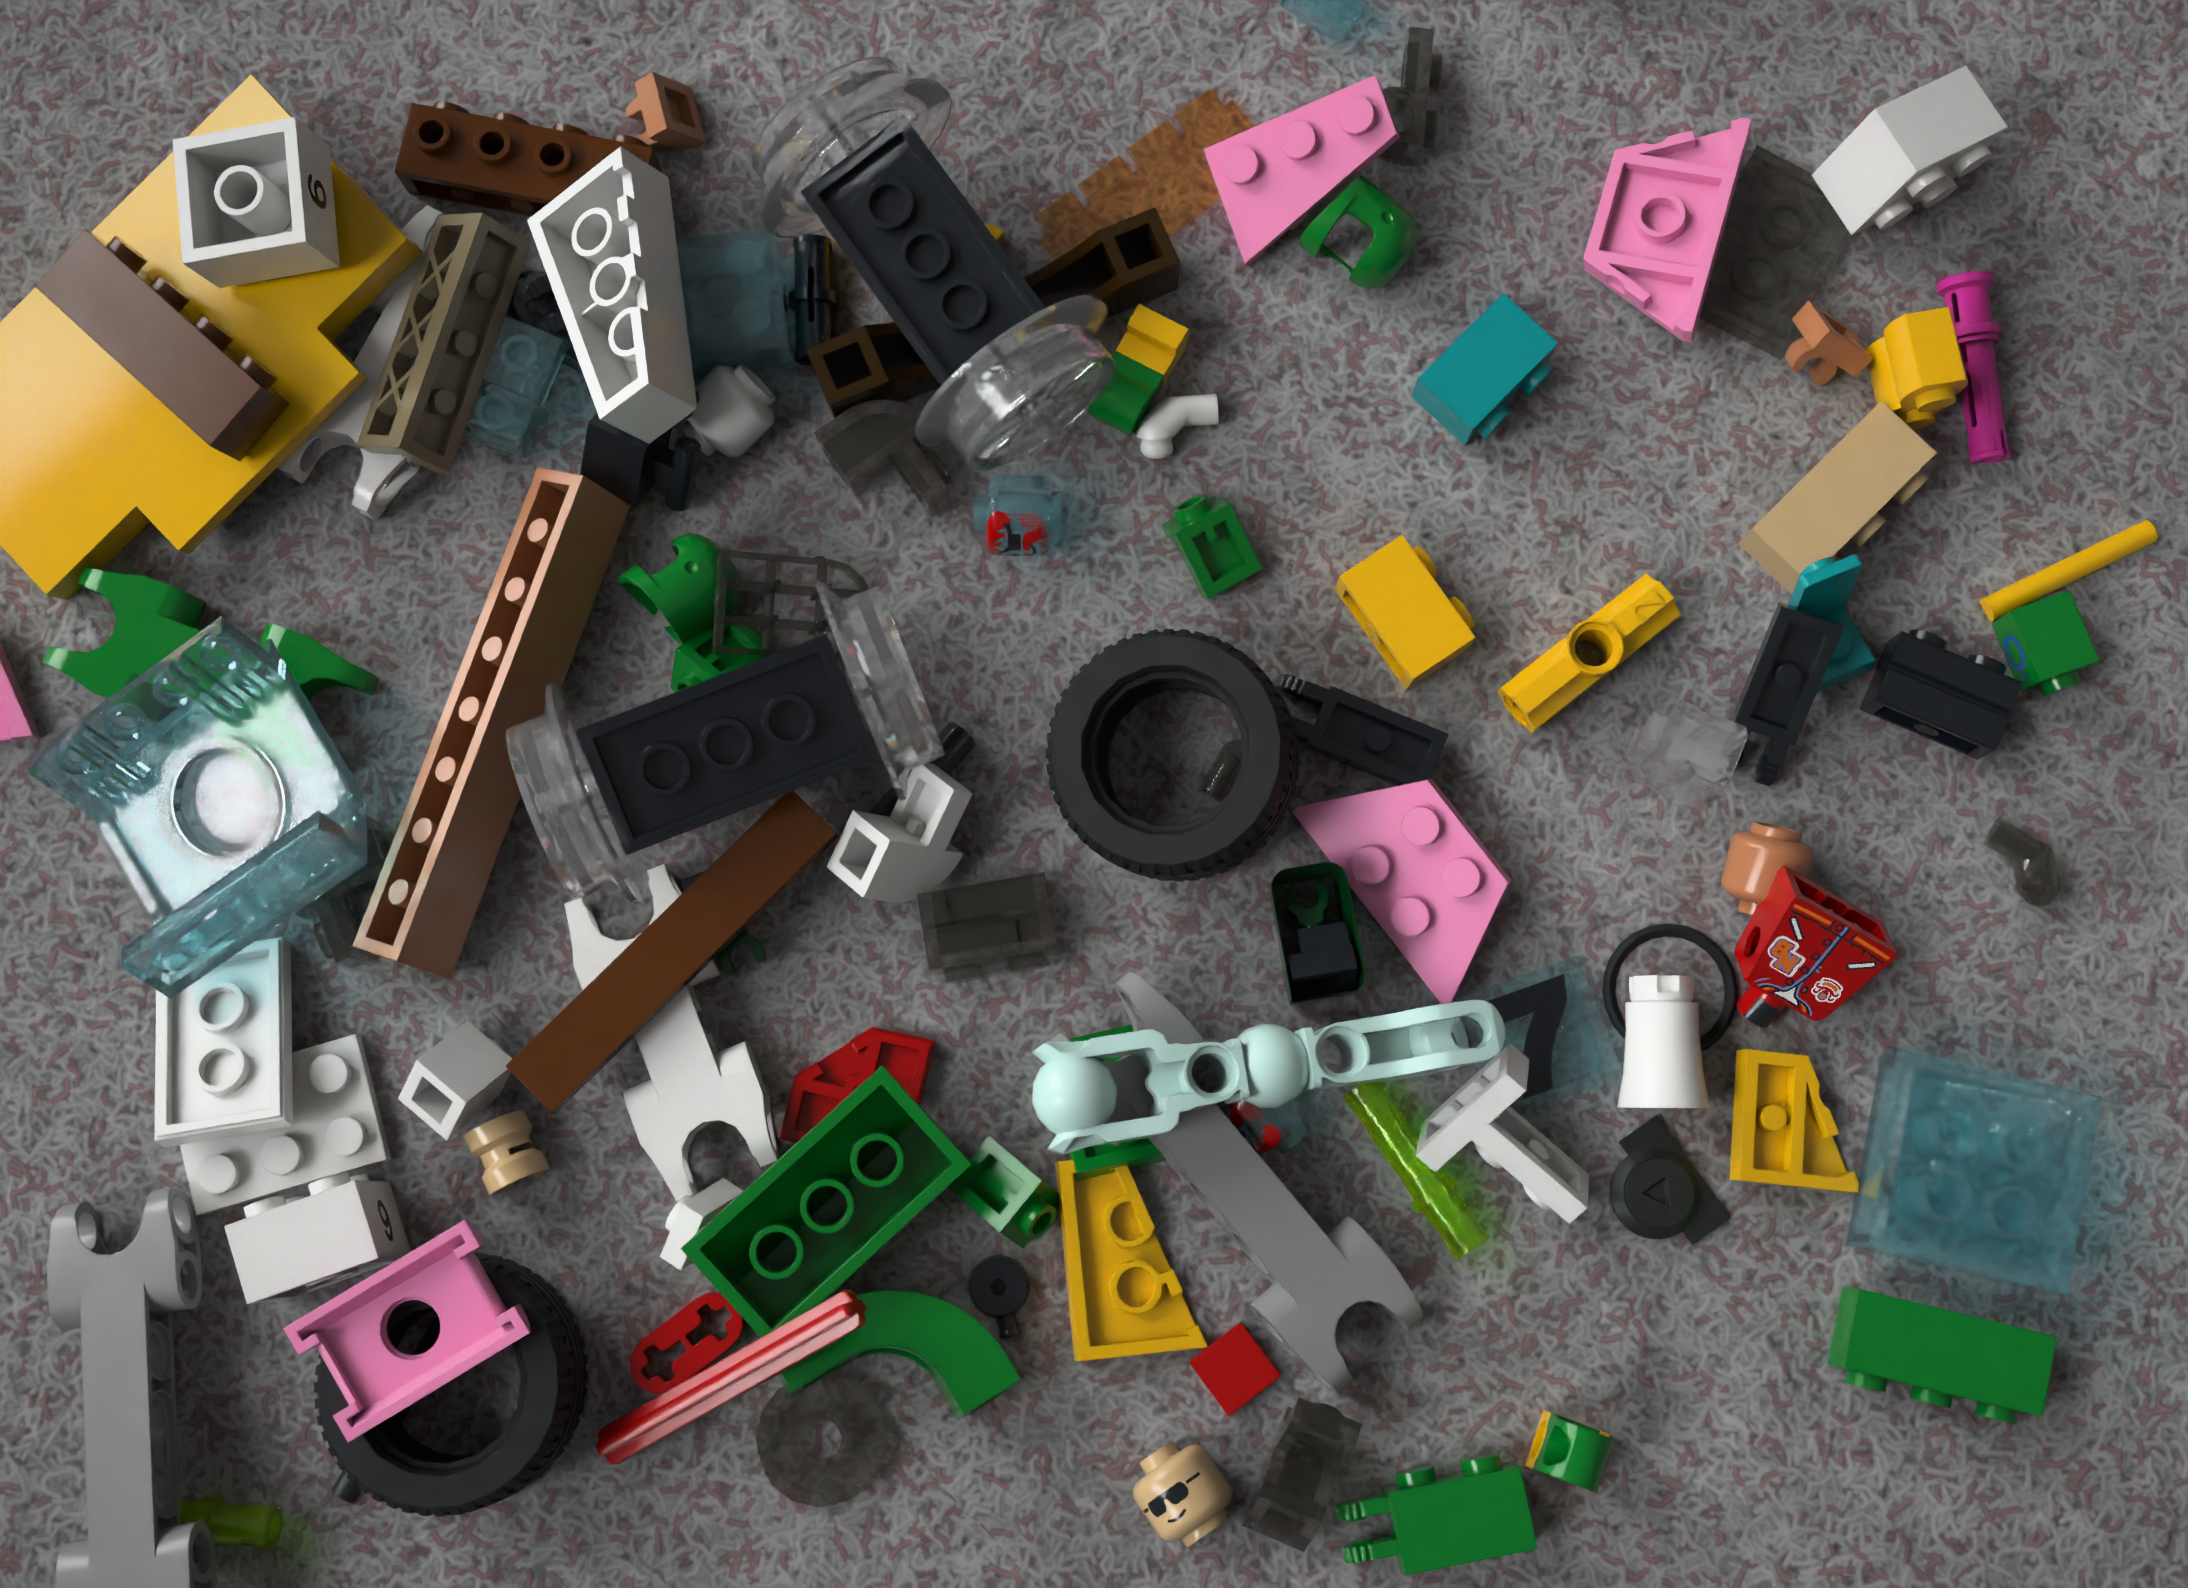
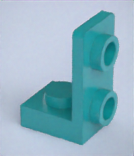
M1857 554L1836 561L1833 557H1827L1809 565L1800 573L1788 605L1841 622L1844 627L1817 693L1871 671L1876 661L1845 608L1864 566Z

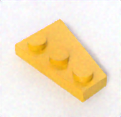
M1073 1160L1055 1162L1074 1361L1208 1347L1199 1326L1195 1325L1182 1296L1183 1290L1174 1270L1170 1268L1154 1232V1224L1128 1166L1113 1168L1116 1169L1114 1173L1076 1181Z

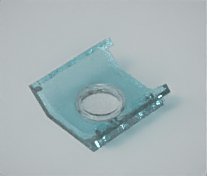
M222 616L29 756L27 771L29 775L80 808L97 823L152 919L153 926L121 948L120 967L170 999L368 863L366 797L271 638L259 646Z

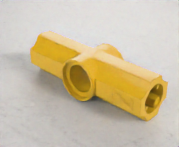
M1647 573L1644 574L1590 618L1576 624L1567 636L1500 687L1497 693L1501 697L1504 707L1519 725L1525 727L1531 734L1676 621L1681 616V613L1675 604L1674 597L1660 581L1654 580ZM1586 640L1597 645L1603 655L1602 665L1589 666L1579 660L1575 653V643Z

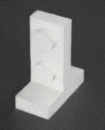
M1509 1043L1423 1121L1420 1126L1416 1157L1436 1172L1472 1140L1477 1151L1487 1163L1498 1169L1502 1167L1523 1184L1526 1193L1535 1204L1545 1210H1554L1570 1224L1588 1208L1589 1174L1510 1107L1527 1090L1529 1059Z

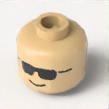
M1171 1440L1139 1463L1146 1475L1135 1484L1133 1497L1159 1538L1163 1541L1175 1542L1181 1539L1187 1548L1230 1517L1225 1507L1232 1499V1488L1203 1446L1198 1444L1189 1445L1179 1451Z

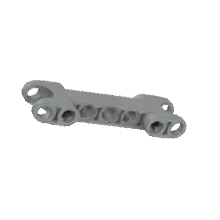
M1128 971L1114 983V988L1132 1021L1133 1031L1154 1029L1164 1035L1168 1044L1206 1042L1185 1016L1140 976ZM1057 1032L1047 1042L1070 1041L1064 1035ZM1132 1054L1125 1055L1115 1062L1106 1063L1101 1061L1110 1071L1117 1087L1116 1107L1108 1123L1150 1117V1107L1154 1103V1097L1146 1089L1145 1079L1149 1069L1144 1067L1140 1056ZM1197 1058L1192 1067V1078L1198 1088L1203 1090L1195 1078L1211 1064L1204 1059ZM1216 1104L1180 1113L1178 1124L1171 1131L1148 1138L1272 1284L1250 1304L1256 1317L1292 1358L1337 1395H1340L1354 1382L1337 1348L1335 1336L1338 1320L1346 1309L1359 1302L1372 1301L1387 1312L1406 1331H1409L1424 1317L1417 1299L1399 1270L1372 1237L1350 1217H1346L1326 1235ZM1122 1142L1112 1144L1118 1147Z
M177 1186L152 1190L148 1195L141 1218L140 1229L135 1239L122 1251L112 1254L104 1245L99 1232L97 1212L90 1203L86 1201L62 1205L56 1211L50 1230L47 1258L48 1304L52 1320L59 1329L65 1331L81 1328L88 1539L64 1544L60 1550L56 1565V1588H217L215 1546L211 1530L202 1521L181 1524L172 1312L196 1308L202 1296L201 1248L192 1206L183 1190Z

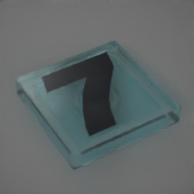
M1578 956L1455 999V1002L1476 999L1491 1003L1500 1013L1505 1025V1040L1502 1049L1511 1043L1529 1059L1527 1090L1510 1105L1519 1115L1622 1078L1623 1072ZM1462 1016L1461 1018L1472 1048H1477L1482 1042L1483 1029L1478 1021L1469 1016ZM1493 1058L1479 1062L1480 1069Z

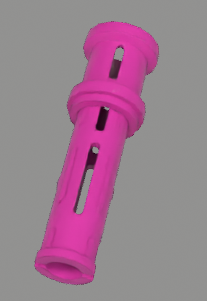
M1989 271L1960 273L1946 277L1936 283L1937 295L1944 297L1945 307H1950L1968 380V385L1960 392L1964 422L1966 424L1970 465L1977 464L1979 461H1981V464L2002 462L2011 458L1994 346L2000 342L1999 337L2002 336L2001 325L1993 322L1989 288L1994 285L1993 273Z

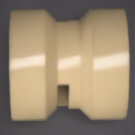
M524 1109L492 1119L464 1135L470 1153L480 1157L485 1168L481 1179L489 1196H496L516 1188L514 1182L534 1174V1177L538 1178L551 1170L544 1152L533 1146L530 1139L533 1126Z

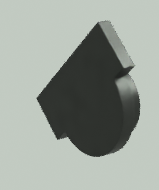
M1657 1115L1618 1142L1628 1156L1616 1167L1611 1178L1609 1194L1616 1217L1628 1230L1648 1239H1666L1683 1232L1693 1245L1731 1218Z

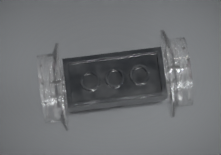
M876 56L855 60L830 71L805 87L780 109L761 133L752 155L753 169L766 186L759 206L760 221L770 234L781 238H796L802 235L814 234L825 229L830 232L941 385L928 401L917 420L915 436L921 445L928 448L954 445L970 469L975 472L997 469L1021 458L1054 437L1080 416L1108 386L1115 374L1117 364L1098 338L1107 319V306L1096 295H1081L1060 301L1046 308L930 151L943 132L950 116L952 104L950 94L940 82L929 78L907 80L895 62L886 57Z
M821 580L814 582L846 669L843 670L828 633L587 726L583 725L576 709L561 686L556 682L546 685L544 714L507 728L506 743L522 799L539 841L557 877L573 899L577 900L614 886L632 904H640L644 901V888L635 855L636 851L875 759V752L862 722L864 717H866L900 802L906 800L909 770L946 755L879 585L841 599Z

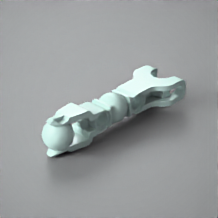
M1475 999L1338 1022L1314 1032L1311 1027L1292 1032L1277 1024H1258L1246 1029L1237 1038L1229 1039L1222 1043L1168 1044L1164 1035L1154 1029L1096 1037L1085 1041L1045 1042L1032 1052L1045 1063L1040 1068L1033 1083L1032 1103L1040 1121L1051 1132L1056 1134L1047 1150L1064 1155L1090 1146L1150 1138L1169 1132L1178 1124L1180 1113L1201 1109L1224 1100L1226 1104L1245 1100L1260 1108H1278L1291 1103L1300 1093L1313 1089H1331L1410 1079L1444 1073L1464 1065L1486 1061L1495 1057L1503 1048L1505 1025L1500 1013L1491 1003ZM1469 1016L1478 1021L1482 1027L1483 1038L1477 1048H1469L1468 1036L1459 1017ZM1324 1040L1335 1043L1341 1051L1342 1066L1338 1073L1328 1070L1322 1062L1320 1050ZM1132 1054L1138 1055L1144 1067L1149 1069L1145 1079V1086L1147 1091L1154 1097V1103L1150 1107V1117L1108 1123L1116 1107L1117 1087L1108 1068L1098 1059ZM1197 1058L1208 1061L1215 1068L1217 1084L1211 1093L1199 1089L1194 1083L1192 1067Z

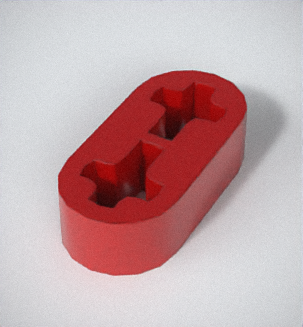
M720 1292L706 1293L696 1298L643 1338L634 1348L630 1358V1371L635 1382L645 1391L654 1394L665 1393L698 1374L732 1348L742 1337L746 1321ZM706 1305H709L714 1311L726 1307L732 1316L725 1323L726 1330L729 1333L728 1336L721 1340L717 1334H711L696 1344L689 1334L704 1323L705 1317L701 1310ZM681 1341L687 1351L674 1360L671 1365L676 1375L670 1381L663 1374L651 1378L645 1369L652 1362L651 1355L648 1352L649 1349L655 1345L662 1352L671 1349Z

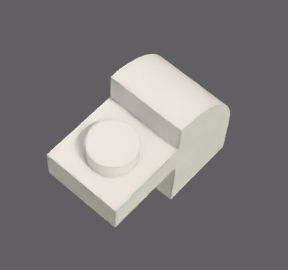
M916 760L891 816L887 817L853 810L826 867L861 897L866 899L902 903L926 895L950 875L963 855L961 851L949 842L973 793L935 764Z

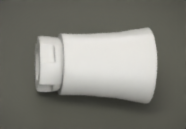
M1645 975L1629 977V993L1632 1002L1625 1003L1626 1035L1624 1065L1617 1107L1711 1108L1703 1073L1699 1036V1003L1692 1002L1694 997L1693 976Z

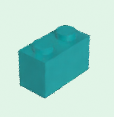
M1503 293L1417 379L1411 397L1464 446L1477 433L1487 440L1511 415L1512 412L1505 405L1520 390L1530 397L1552 374L1554 368L1548 362L1558 342Z

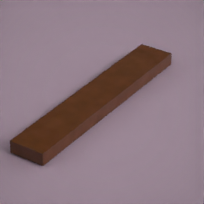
M794 791L785 793L506 1065L507 1069L550 1113L556 1114L792 883L838 835Z

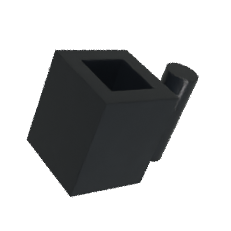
M597 413L588 422L580 475L587 477L632 506H636L658 482L667 487L666 506L674 511H685L690 506L701 444L694 438L681 437L677 439L674 451L669 449L672 428L649 444L600 420Z

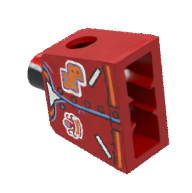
M1783 865L1778 870L1766 899L1758 905L1736 943L1734 953L1743 979L1750 985L1736 1002V1006L1743 1016L1762 1028H1767L1785 1006L1792 1008L1813 1021L1824 1020L1889 965L1898 953L1881 920Z

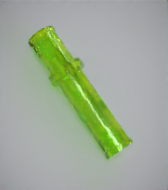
M1381 1082L1358 1085L1342 1097L1355 1116L1358 1117L1375 1145L1414 1199L1409 1204L1416 1214L1421 1211L1442 1238L1443 1243L1455 1261L1474 1250L1489 1238V1235L1473 1217L1455 1190L1459 1184L1453 1175L1450 1174L1446 1177L1441 1168L1434 1172L1416 1157L1419 1137L1392 1101Z

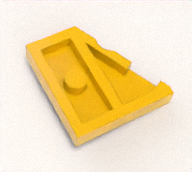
M1753 1049L1736 1050L1729 1180L1858 1193L1859 1182L1854 1171H1846L1833 1138L1839 1132L1830 1109L1820 1099V1084L1809 1056Z

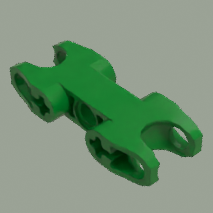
M84 567L78 584L88 588L93 593L105 597L111 602L116 615L114 632L103 646L90 652L70 651L61 647L54 648L49 646L42 661L43 664L70 676L90 692L105 698L111 703L152 718H157L168 691L194 700L196 697L218 706V709L229 712L217 738L219 742L278 765L308 767L336 775L340 774L346 758L328 750L322 744L307 738L302 725L305 706L314 694L331 686H346L373 696L380 680L378 677L334 654L314 638L275 624L267 623L256 650L196 629L207 604L204 600L143 575L121 574Z

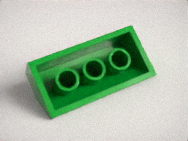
M882 1065L680 1249L760 1337H763L823 1302L972 1164L968 1157Z

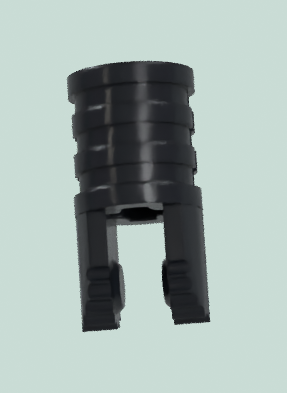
M534 270L520 273L508 307L511 316L523 325L543 331L557 332L567 329L547 273ZM550 292L551 296L547 297L544 301V305L548 310L545 314L532 309H526L525 304L529 303L531 299H538Z

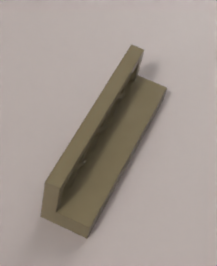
M484 213L438 216L356 446L370 453L401 455L435 473L451 472L531 241ZM456 235H460L455 250L450 254ZM437 298L435 307L430 311L432 302ZM417 355L414 366L409 370L412 359ZM396 413L389 435H385L391 417Z

